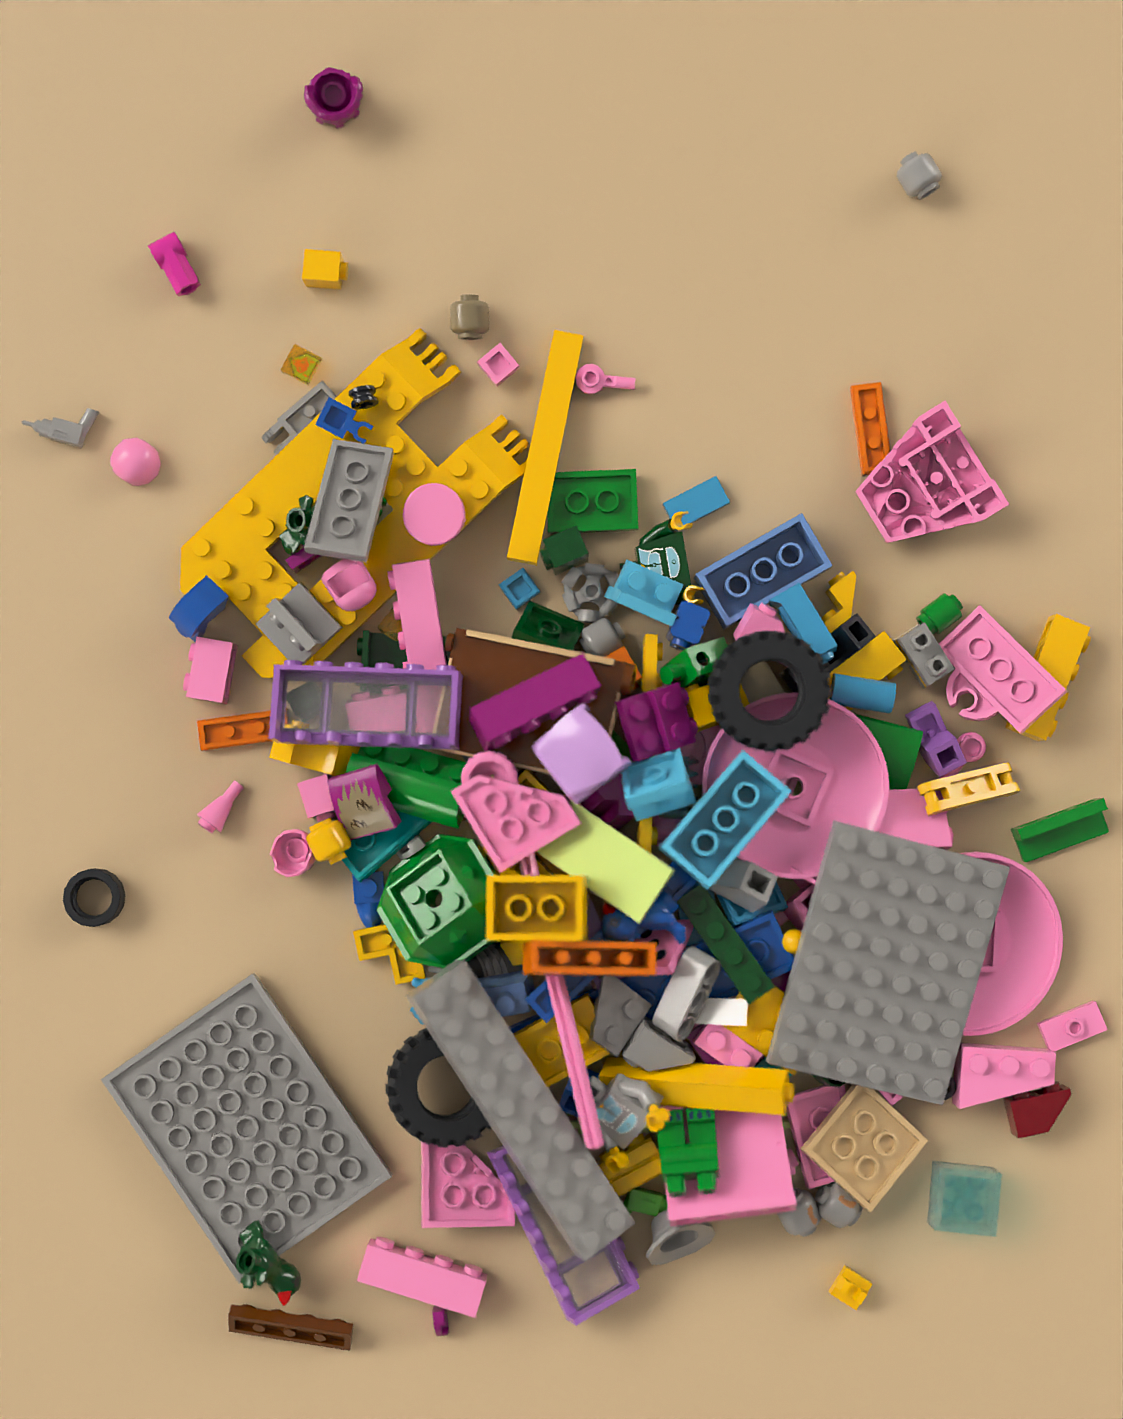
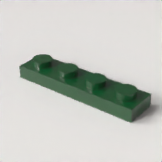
M698 885L676 901L749 1005L775 987L709 892L702 885Z

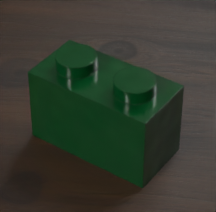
M577 525L542 540L543 549H540L541 559L546 570L552 569L555 576L571 569L573 566L576 567L588 562L589 553Z

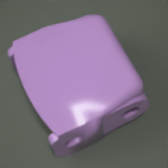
M585 703L569 712L550 731L532 745L536 756L575 805L585 800L603 785L609 783L631 765V761L627 757L622 759L611 737L588 713L590 709Z

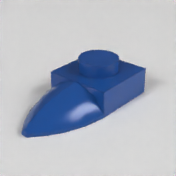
M384 871L374 872L362 882H359L352 874L354 904H356L361 921L366 928L380 925L382 919L377 912V907L385 887Z

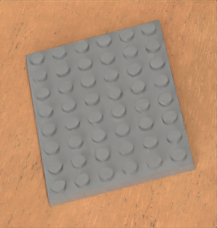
M833 820L766 1061L769 1064L943 1105L1010 867Z
M255 973L101 1079L239 1284L241 1283V1277L244 1275L236 1267L237 1255L240 1252L241 1246L244 1245L240 1238V1233L253 1221L259 1220L263 1228L264 1239L269 1241L278 1256H280L393 1175Z

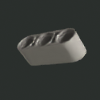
M695 946L689 947L681 956L656 1009L653 1025L679 1042L687 1038L719 974L720 962Z

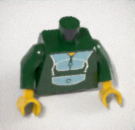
M676 512L672 519L655 525L639 540V546L635 547L636 561L632 562L683 584L675 605L685 601L701 605L704 600L695 599L694 594L697 590H704V588L691 585L683 532H678V530L692 528L693 523L683 525L681 519L683 515L689 514V512ZM619 563L620 572L624 566V563Z

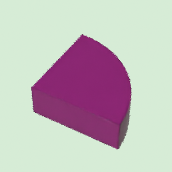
M434 1305L432 1316L435 1334L437 1337L447 1336L450 1333L447 1309Z

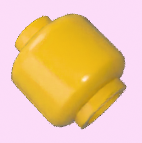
M330 817L309 827L311 832L307 835L306 840L317 861L323 862L328 860L330 865L347 857L344 851L348 850L352 843L343 824L339 820L332 821Z

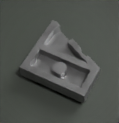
M599 976L601 984L599 996L595 999V1018L591 1023L589 1038L611 1055L617 1057L652 1005L615 976Z

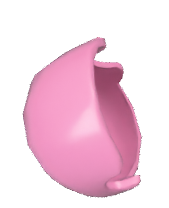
M136 437L123 439L114 448L110 458L113 472L133 486L150 483L158 475L161 466L157 450L148 442Z
M292 829L283 831L275 838L270 856L275 864L274 870L285 877L300 876L312 868L316 859L306 840L308 833L303 830Z

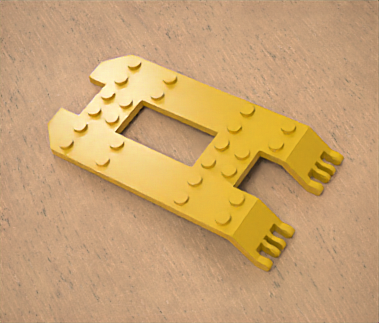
M421 328L417 329L406 340L379 355L334 399L351 408L353 398H350L348 394L351 389L363 385L375 386L376 393L374 396L378 398V404L367 409H353L357 411L353 420L356 422H367L374 426L372 430L365 426H361L358 429L359 437L366 440L365 444L393 448L394 457L384 497L394 510L376 526L367 563L363 562L374 579L377 588L376 595L369 604L355 611H345L335 603L321 580L309 590L343 628L304 665L314 666L315 661H326L396 594V589H390L388 571H393V564L429 558L432 560L448 544L430 546L421 543L413 538L406 529L403 520V508L408 496L416 488L429 483H438L455 491L461 498L465 508L466 522L462 528L463 530L504 490L524 477L527 459L519 465L514 458L529 446V442L524 438L513 449L506 452L505 450L521 434L517 430H513L501 443H498L493 438L508 425V420L503 415L497 417L489 426L462 443L439 467L400 428L399 424L419 404L448 387L462 372L456 365H451L438 378L432 373L447 360V355L444 352L439 353L431 362L424 365L439 350V347L435 343H431L418 356L412 352L427 338V334ZM320 413L181 547L180 590L185 595L207 575L229 596L228 598L262 633V636L241 655L261 678H273L274 664L284 665V661L288 659L259 629L256 623L270 611L266 606L274 598L282 599L298 584L294 577L268 550L280 539L279 535L287 530V514L291 509L300 507L299 498L308 495L314 499L313 504H316L333 439L361 443L348 431L342 439L315 425Z

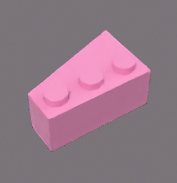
M960 1042L954 1064L953 1079L956 1083V1090L952 1096V1104L962 1109L1053 1085L1055 1080L1056 1053L1047 1048Z

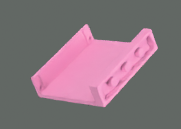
M661 1105L659 1109L665 1108L668 1111L682 1109L686 1143H689L686 1109L692 1108ZM715 1110L719 1177L716 1178V1193L699 1194L698 1180L696 1179L685 1180V1196L670 1197L665 1182L668 1216L671 1227L796 1211V1198L792 1187L781 1115Z

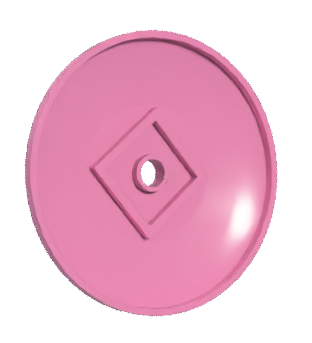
M798 693L771 695L747 705L745 709L758 719L775 720L790 712L796 703ZM829 699L827 705L830 708L827 715L824 714L820 721L822 725L817 731L814 730L809 735V739L803 743L799 742L793 745V748L787 750L779 749L775 752L755 750L737 742L721 728L714 738L705 759L702 775V796L705 795L742 750L784 785L791 778L800 781L802 785L801 793L799 795L789 794L737 856L739 860L752 862L780 878L804 879L818 876L833 820L878 832L886 813L889 798V777L882 750L871 731L855 714ZM792 866L805 874H794L790 872V868Z
M965 852L960 854L1010 867L963 1032L964 1036H976L994 1033L1017 1023L1042 1001L1055 980L1059 969L1063 949V931L1060 915L1053 897L1033 872L1014 860L1001 855L987 852Z

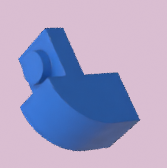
M206 575L182 597L170 613L169 619L175 624L182 636L189 637L196 643L197 637L204 636L208 623L225 609L229 596Z

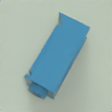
M800 583L769 600V606L778 609V613L790 633L809 643L811 648L820 654L823 664L835 657L833 652L837 651V644Z

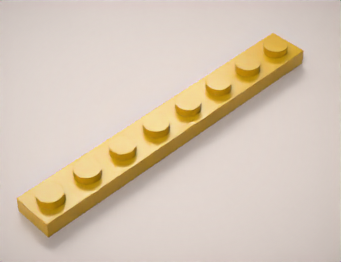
M645 634L643 638L642 692L662 686L660 673H657V661H662L663 643H658V634ZM652 817L638 821L637 844L651 853V845H657L658 829L657 827H652Z

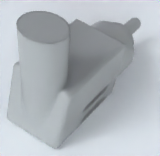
M87 408L79 423L53 417L52 420L43 419L42 421L37 420L34 423L23 420L22 424L33 427L34 431L39 433V436L82 448L85 436L99 412Z

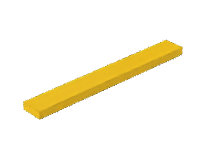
M554 330L507 560L537 566L584 335Z

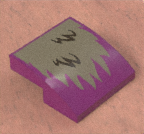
M378 763L328 779L329 793L336 816L343 824L350 840L394 829L401 823L400 817L387 797L392 788Z

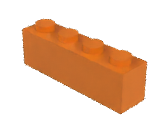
M531 940L523 943V975L652 976L656 975V943Z

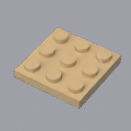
M853 1084L800 1150L866 1211L872 1212L928 1140L874 1089Z

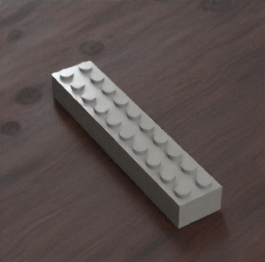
M463 960L454 961L405 995L573 1253L586 1262L634 1225L635 1221L467 963Z

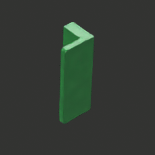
M1094 798L1011 828L1022 861L1029 862L1108 833L1109 829L1102 811L1108 809L1104 798Z

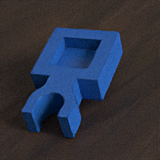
M330 397L327 399L315 425L342 439L348 431L353 434L357 441L365 444L366 440L359 437L358 429L361 426H365L372 430L374 427L367 422H356L353 420L357 411Z

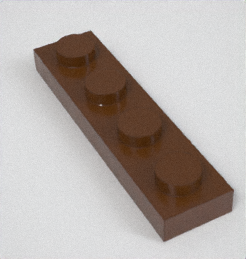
M231 1304L228 1314V1332L350 1351L353 1323H347L341 1319L327 1320L316 1318L310 1314H290L279 1309L264 1310L248 1304L240 1306Z

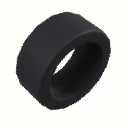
M93 868L78 872L68 881L64 888L63 904L65 911L73 921L82 926L96 927L110 923L119 916L124 907L126 894L122 882L115 874L105 869ZM92 879L106 883L112 894V901L108 910L96 916L83 912L77 903V892L80 886Z

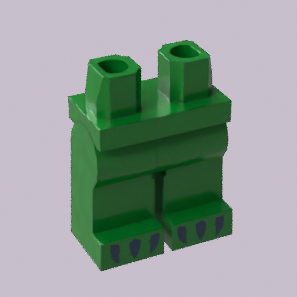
M701 1108L686 1109L689 1143H686L682 1109L670 1110L668 1121L663 1122L664 1128L657 1131L663 1182H666L669 1196H685V1180L696 1179L698 1180L699 1194L716 1193V1178L719 1177L715 1110Z

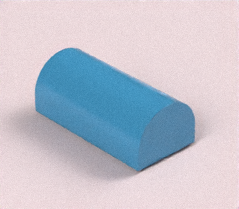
M833 674L831 685L832 697L829 700L844 707L887 714L892 712L896 696V683Z

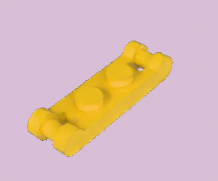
M1009 762L928 781L917 786L920 796H924L927 803L925 809L928 816L1000 797H1008L1020 792L1018 783L1013 782L1010 773L1013 771ZM936 791H941L944 800H938Z

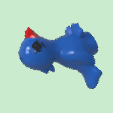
M664 890L661 891L641 923L636 922L618 908L606 903L603 905L604 916L601 928L603 934L612 941L634 942V938H641L636 931L638 928L666 930L672 933L679 944H684L686 941V927L677 922L672 915L679 906Z

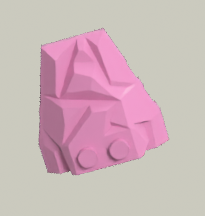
M946 401L919 416L905 435L893 446L888 455L855 491L886 543L980 522L1009 505L994 478L991 479L963 435L960 430L961 425Z

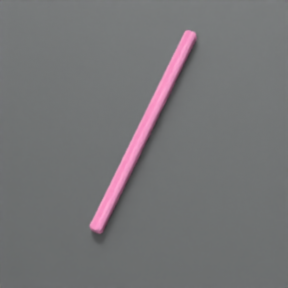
M534 852L518 861L521 876H540ZM545 975L585 1144L588 1149L599 1148L604 1144L565 978L564 975Z

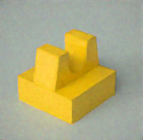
M844 1265L829 1289V1293L857 1310L866 1298L872 1283Z

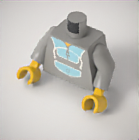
M617 1074L606 1085L592 1076L589 1082L593 1099L595 1100L594 1103L606 1151L611 1153V1156L606 1158L605 1166L609 1173L614 1174L619 1172L621 1168L627 1167L630 1161L629 1156L624 1152H620L619 1149H625L646 1126L651 1131H658L664 1128L663 1122L668 1121L670 1113L665 1108L659 1109L663 1096L653 1091L646 1081L631 1079L623 1074Z

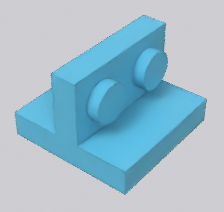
M626 559L615 586H608L604 597L672 626L677 615L671 612L683 584Z
M680 748L633 762L621 773L625 800L629 810L632 809L636 821L696 803Z

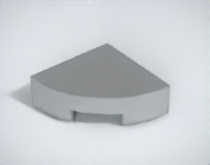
M418 834L396 854L401 860L407 859L426 846L425 841Z

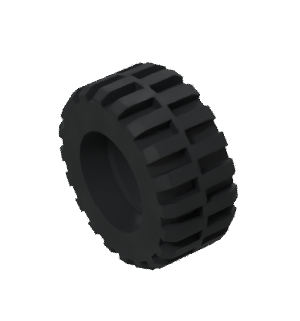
M759 631L738 638L737 641L728 645L723 650L719 659H716L712 666L714 667L713 672L709 676L708 700L709 704H711L715 720L718 721L727 735L755 750L775 752L779 749L787 750L793 748V745L799 742H805L810 738L809 735L814 730L817 731L822 725L820 721L824 714L827 715L830 708L827 703L828 698L832 697V687H829L828 679L830 675L828 669L823 666L822 657L805 640H801L789 633ZM764 661H776L788 667L794 674L798 684V697L794 707L785 716L775 720H761L754 717L745 709L740 698V684L743 676L752 666Z
M427 1028L418 1031L417 1035L410 1036L404 1041L405 1044L400 1050H396L392 1056L394 1058L392 1065L388 1066L386 1073L388 1075V1082L385 1084V1091L388 1095V1105L391 1112L395 1115L397 1122L408 1133L428 1145L434 1144L444 1148H448V1145L459 1147L466 1145V1141L470 1139L477 1140L482 1137L481 1132L486 1128L490 1130L491 1126L472 1097L460 1111L450 1115L433 1113L421 1102L417 1089L420 1073L430 1061L442 1057L444 1054Z

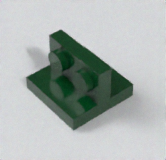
M529 601L514 628L511 638L574 651L585 624Z

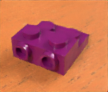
M679 682L666 684L615 702L633 762L696 742L697 723L688 715L686 705L689 703V696L687 691L680 687Z

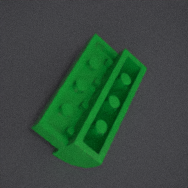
M361 746L357 754H351L346 773L378 763L392 788L387 797L396 811L459 829L465 814L451 791L462 785L461 774L467 762L417 748Z

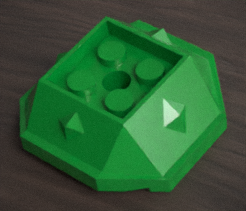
M437 834L425 843L426 846L409 858L403 859L391 868L377 907V912L406 961L444 969L456 960L468 962L497 941L486 940L487 875L498 876L477 840ZM441 893L442 902L437 907L435 902L436 897L438 896V894Z

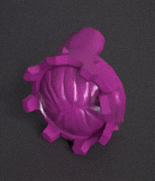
M328 67L315 75L310 80L309 85H305L304 100L307 108L309 107L316 116V121L322 125L325 122L334 124L336 128H342L346 121L353 117L356 119L360 114L359 105L360 100L363 98V85L357 76H351L350 73H346L343 70Z

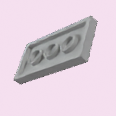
M333 439L304 545L306 553L367 563L394 457L393 448Z

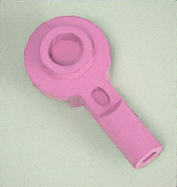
M594 364L582 366L577 371L575 377L578 389L586 394H595L602 391L604 387L635 389L636 378L605 375L603 370Z
M967 732L957 739L966 762H975L983 757L986 751V743L981 735L975 732ZM964 765L939 777L938 779L957 775Z

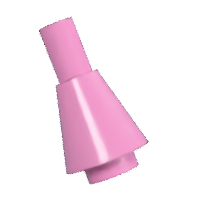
M233 781L223 796L220 795L196 814L201 818L198 824L211 834L215 830L221 833L232 808V803L244 787L238 782Z

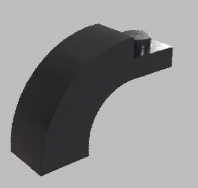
M858 613L830 633L837 644V651L833 652L835 656L833 659L823 664L824 668L828 669L830 673L876 637ZM787 667L779 675L793 693H798L797 680L792 671Z

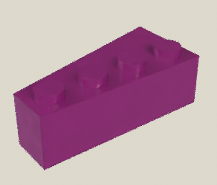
M584 653L470 708L469 723L484 752L491 751L509 743L513 738L523 733L527 734L541 726V723L550 718L555 720L569 712V708L576 704L581 705L592 702L597 698L595 694L598 693L601 686Z

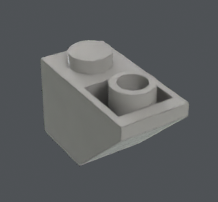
M734 859L709 889L753 913L767 904L778 876L752 862Z

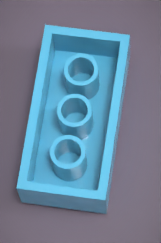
M742 750L659 849L707 890L760 830L768 818L790 794L791 790Z

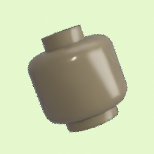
M471 294L461 295V301L451 304V330L453 333L458 334V339H482V334L489 330L488 304L479 301V295Z

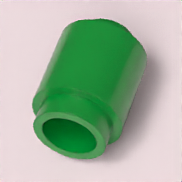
M943 593L920 611L921 614L916 617V620L920 625L925 623L933 635L935 633L939 635L962 617L960 610L963 609V606L953 594L948 596Z

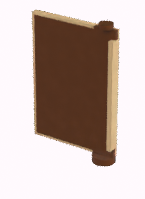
M456 628L455 634L448 633L445 642V651L451 652L448 665L455 666V670H459L463 675L459 750H435L472 758L475 754L484 752L469 723L470 708L582 653L468 629ZM584 653L601 686L598 693L595 694L597 698L586 704L590 709L588 713L605 729L612 739L618 712L615 702L620 700L621 694L631 695L635 683L637 665ZM443 686L432 734H449L452 686ZM576 704L569 708L568 711L571 712L573 709L580 705ZM567 714L555 720L550 718L541 723V726L527 734L523 733L513 738L509 743L491 751L506 755L515 764V767L550 774L536 756L532 745Z

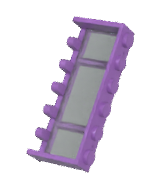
M285 660L284 665L274 664L269 739L282 744L459 750L463 675L459 670H455V666L437 665L436 670L424 669L425 666L420 664H407L406 669L394 668V665L389 663H376L375 668L363 667V664L358 662H346L345 667L333 666V663L328 661H315L314 666L303 665L301 661Z
M502 1145L487 1152L568 1322L578 1325L640 1289L636 1280L639 1278L638 1271L631 1261H627L623 1253L626 1247L620 1235L586 1262L573 1253L505 1147Z

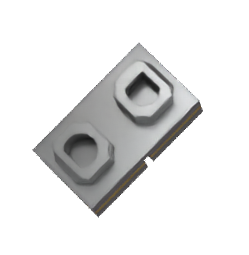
M925 623L916 625L893 640L907 660L905 662L913 663L909 665V668L923 689L955 669Z

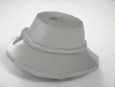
M668 1210L654 1217L651 1222L653 1244L650 1246L646 1256L652 1265L669 1263L708 1245L713 1239L715 1231L711 1223L708 1222L671 1227Z

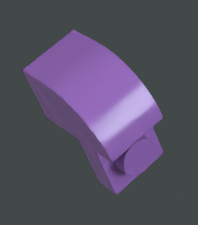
M930 701L905 714L910 728L923 731L919 752L928 766L939 777L967 763L956 737L946 729L934 702Z

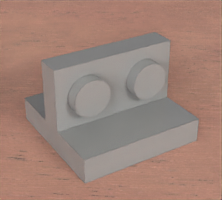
M300 582L282 599L274 598L266 606L270 611L256 623L259 629L288 660L301 661L303 665L343 628L304 584Z

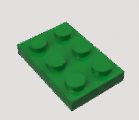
M636 469L556 472L547 513L548 534H557L577 525L580 533L638 531Z

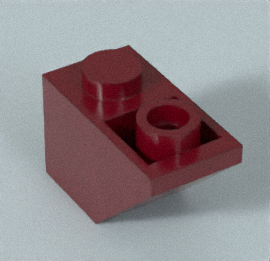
M1054 1081L1053 1085L1042 1087L1039 1090L1003 1097L1011 1134L1019 1139L1049 1132L1071 1097V1089L1063 1084L1060 1085L1058 1081Z

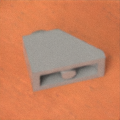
M644 1016L622 1049L623 1058L628 1064L635 1068L640 1066L648 1072L691 1064L695 1060L691 1044L684 1040L677 1041L654 1026L653 1021Z

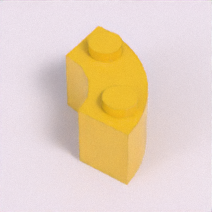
M293 720L291 725L285 724V728L309 729L310 724ZM273 742L269 758L337 776L346 773L351 754H357L361 746L282 744Z

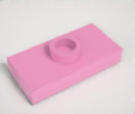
M1090 1001L1037 1023L1047 1049L1053 1052L1108 1030L1096 1001Z

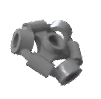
M585 563V566L575 568L573 566L561 582L564 585L562 597L568 611L573 612L579 618V622L594 623L606 615L609 617L619 603L604 597L605 593L599 582L605 576L608 585L614 587L618 579L616 571L607 570L604 568V565ZM584 574L587 579L584 586L579 591L572 590V587L581 575ZM583 603H594L599 606V611L580 609Z

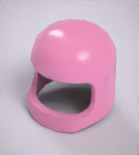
M343 559L325 571L321 579L335 603L345 611H355L363 608L376 595V583L363 562Z

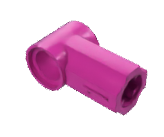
M175 232L148 245L161 270H164L178 297L196 291L201 284L192 266L189 264L186 258L188 255Z

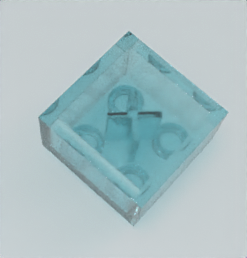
M932 1161L927 1223L933 1230L996 1237L1002 1174L994 1167Z

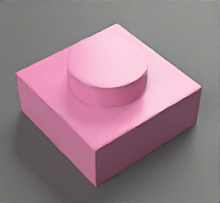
M501 343L477 361L479 367L496 387L520 368L519 364Z

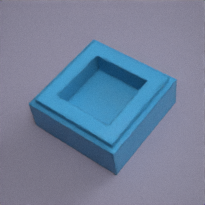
M521 568L499 584V587L516 610L541 593L524 568Z

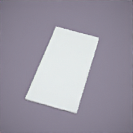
M707 998L695 1024L746 1026L748 1003L745 999Z

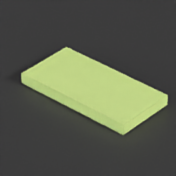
M571 800L569 803L580 819L581 824L538 849L537 853L570 876H587V888L636 922L641 923L675 870L581 805H575Z

